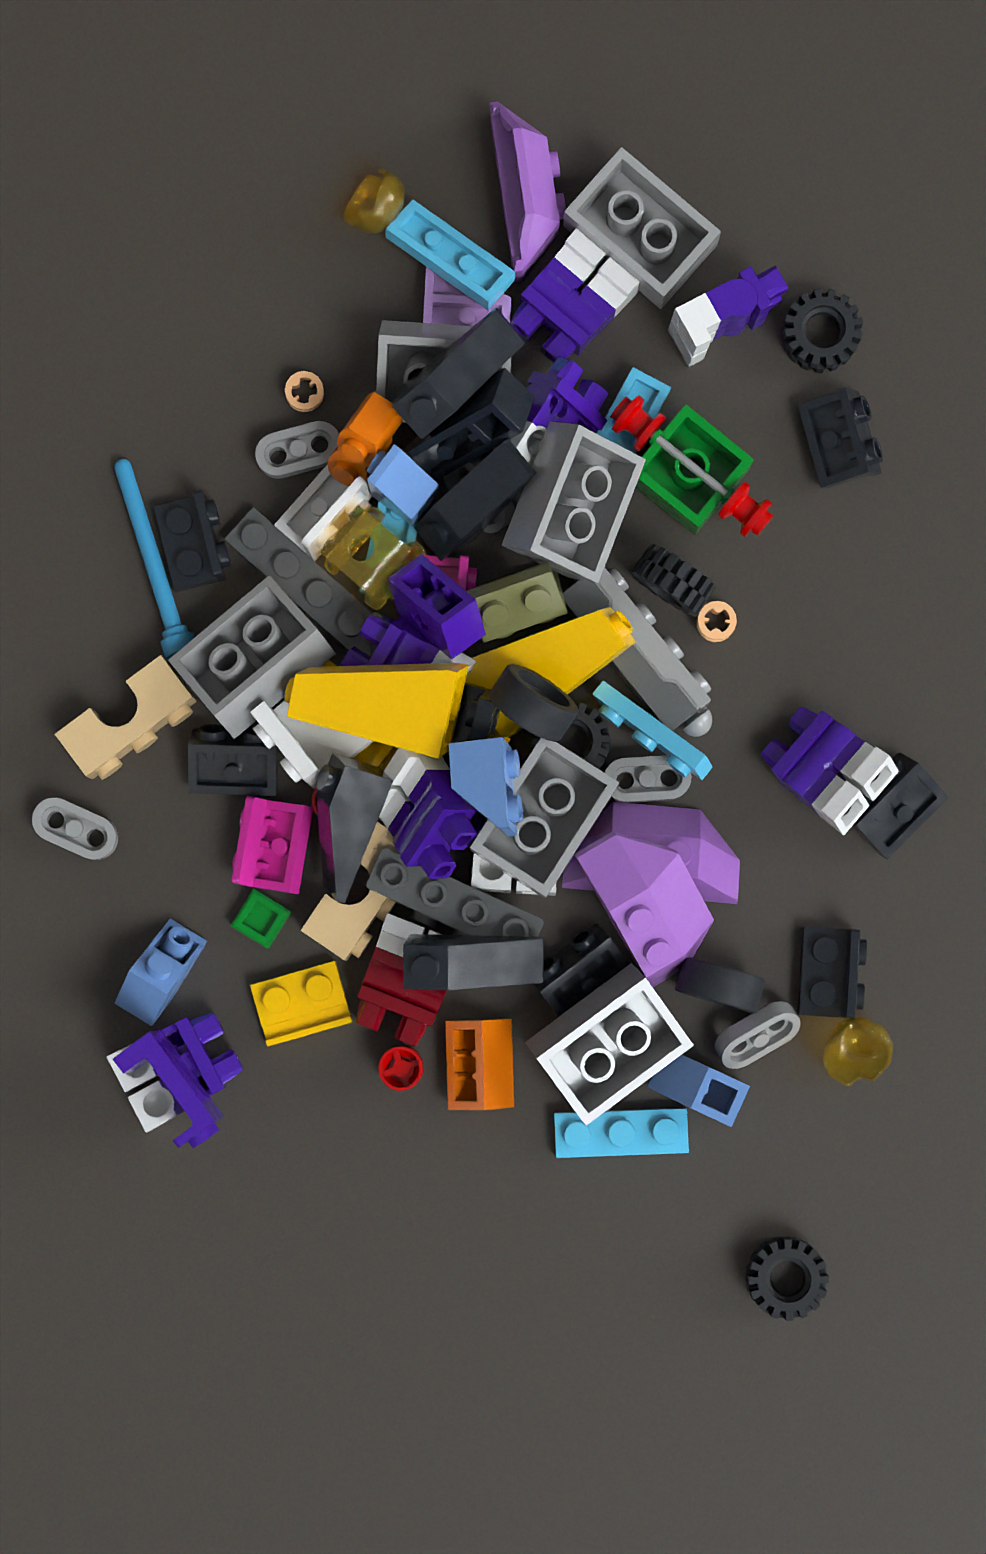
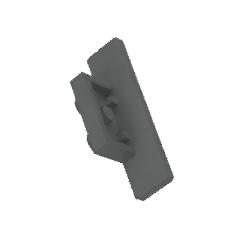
M387 848L382 849L366 883L368 889L414 909L411 918L433 928L436 927L438 921L453 927L452 935L538 937L544 925L543 919L451 877L430 879L421 866L406 867L400 858L401 854Z

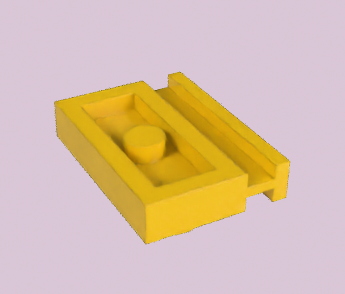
M336 961L250 985L267 1047L353 1022Z

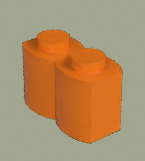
M372 392L365 397L338 435L337 447L328 459L329 473L343 485L350 486L359 476L367 481L370 477V474L366 472L368 466L381 450L387 453L392 445V436L402 422V417L392 407L393 403L376 392Z

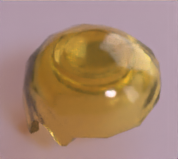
M380 168L379 172L384 177H376L370 174L363 179L349 201L343 215L344 222L367 234H378L385 231L389 224L404 209V185L394 173Z
M863 1017L848 1018L841 1021L827 1035L823 1064L829 1076L844 1086L850 1087L855 1081L860 1079H868L874 1082L892 1062L893 1042L883 1025Z

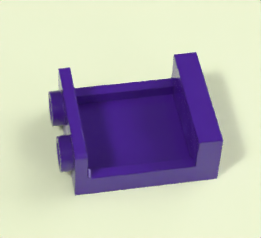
M162 1030L149 1031L113 1058V1061L123 1074L136 1071L149 1062L192 1120V1126L173 1140L177 1148L189 1143L192 1149H194L220 1130L215 1122L224 1117V1115Z

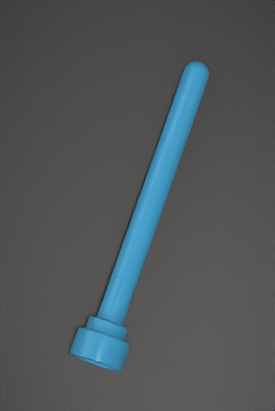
M119 459L116 461L114 469L165 627V631L162 632L164 640L160 644L165 659L168 660L194 639L195 635L194 632L188 631L187 625H182L131 463L127 459Z

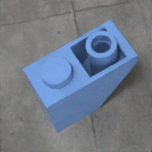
M395 444L388 453L381 450L366 470L370 474L367 482L371 496L411 526L416 524L439 493L438 484Z
M502 737L449 743L451 788L508 837L517 836L516 822H522L523 820L521 797L519 794L515 795L514 778L520 776V762L517 750H512L511 746Z
M170 918L129 970L115 1004L150 1026H153L175 996L204 949L207 940Z
M680 1055L652 1076L647 1086L732 1127L750 1088L749 1085L684 1055Z

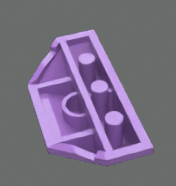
M498 101L490 102L489 116L512 270L515 271L514 283L523 282L558 236L559 220L564 219V211L566 210L563 193L555 194L553 178L560 177V166L557 151L549 152L547 137Z
M612 802L600 813L575 852L577 853L612 831L625 834L630 838L669 847L679 853L704 901L737 904L740 860L699 809ZM573 855L563 871L562 888L594 891L577 858Z
M614 831L575 853V857L634 963L650 985L655 987L680 972L687 957H694L714 919L679 853L675 849L645 840L630 838L625 834Z

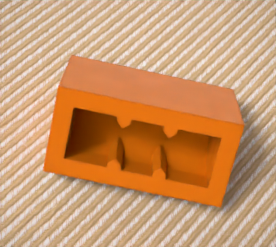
M512 1019L445 1021L448 1110H491L514 1107Z

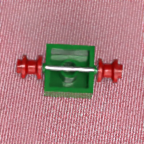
M640 395L633 400L626 396L610 416L615 421L611 430L616 434L626 430L635 437L633 448L638 452L647 443L651 445L642 456L646 461L635 488L693 535L698 533L721 503L724 504L726 502L717 516L722 520L729 516H733L741 523L739 534L744 538L750 531L758 536L774 516L768 511L773 503L768 499L758 503L748 495L750 484L746 481L736 491L734 489L750 470L754 459L686 404L666 429L662 431L659 428L666 420V416L660 413L652 417L642 409L644 399Z

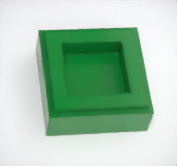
M253 888L232 922L231 927L269 949L292 911Z

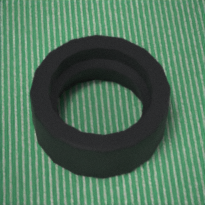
M516 664L506 666L489 692L491 701L506 717L528 732L553 742L561 740L579 713L577 705L559 687L538 673Z
M687 957L682 963L675 990L679 993L719 1005L757 1013L765 980L746 972Z

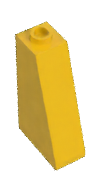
M611 606L473 657L472 659L477 662L465 683L492 689L506 666L516 664L538 673L568 695L636 643L630 634L633 632V627L621 611L616 610L614 612ZM500 711L496 731L503 739L515 735L523 729Z
M463 663L308 667L296 673L295 677H291L285 691V702L289 703L287 717L439 759L449 752V743H452L469 665Z

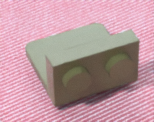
M549 562L526 568L466 591L477 601L486 633L482 637L484 643L496 638H506L518 630L538 623L551 622L556 617L568 613L558 572L551 569Z

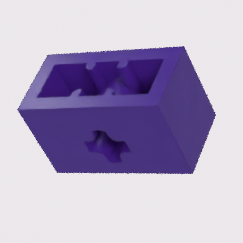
M422 554L387 578L398 614L451 660L486 635L476 599Z

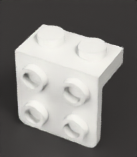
M327 464L274 526L314 561L321 554L326 558L342 541V537L339 534L347 524L351 522L356 525L371 508V504L368 501L372 496L368 484L359 476L350 486L343 485L329 473Z
M263 701L250 712L259 723L253 728L255 733L269 749L276 744L285 756L279 763L296 783L303 779L314 789L317 787L318 774L325 764L328 765L332 753L352 759L373 742L369 739L287 717L289 703L285 701L274 710Z

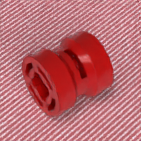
M405 1045L395 1046L386 1051L381 1057L378 1066L379 1076L390 1089L397 1091L408 1090L415 1086L422 1078L424 1071L423 1059L419 1052L412 1047Z

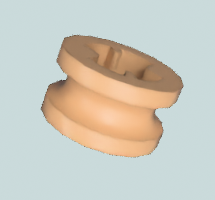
M300 371L290 376L286 382L285 394L292 408L300 412H309L319 407L323 401L324 389L317 375L308 371ZM300 381H310V388L314 386L317 388V394L310 395L308 403L298 402L300 400L298 395L296 397L292 396V390L300 388Z
M712 601L704 605L696 620L697 630L700 635L711 642H722L729 638L735 630L737 623L736 613L733 608L721 601ZM710 611L715 615L723 612L728 618L723 624L728 626V628L723 632L718 628L712 631L708 630L705 624L708 623L709 618H705V615Z

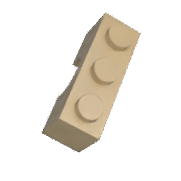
M162 655L126 680V683L134 692L138 703L136 714L129 723L119 727L108 726L96 711L89 708L55 733V736L86 777L92 780L97 776L101 780L109 777L123 765L119 759L133 749L136 753L142 752L158 739L155 734L158 730L168 723L174 727L193 713L190 706L196 703L197 700Z
M379 822L376 823L360 863L368 870L370 875L382 849L387 848L401 854L395 848L393 836L389 830ZM370 890L366 898L361 902L353 905H344L325 894L301 931L345 961L349 959L351 954L359 958L373 938L367 932L376 918L384 921L387 913L389 914L395 906L396 901Z

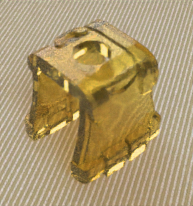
M357 505L348 515L349 520L332 540L328 539L318 552L326 558L324 567L328 572L335 576L339 571H342L364 591V602L369 607L379 610L387 602L388 598L393 599L387 578L421 554L425 556L426 550L417 541L410 543L401 541L383 526L381 521L386 515L378 508L371 507L365 510L360 505ZM370 537L375 545L373 555L365 561L355 560L353 555Z

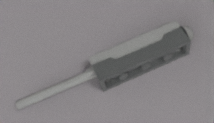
M523 488L512 499L516 507L522 494ZM604 567L599 583L574 579L576 583L563 592L567 612L573 619L611 606L614 612L616 610L621 611L631 623L633 632L630 634L636 643L609 664L647 712L673 732L686 722L688 726L682 730L685 734L692 737L706 734L712 726V714L706 707L711 701L707 695L711 690L709 684L696 669L690 673L679 660L684 656L683 652L670 636L667 635L662 639L652 625L656 623V619L641 601L636 605L624 592L629 586L621 574L614 567L609 571Z

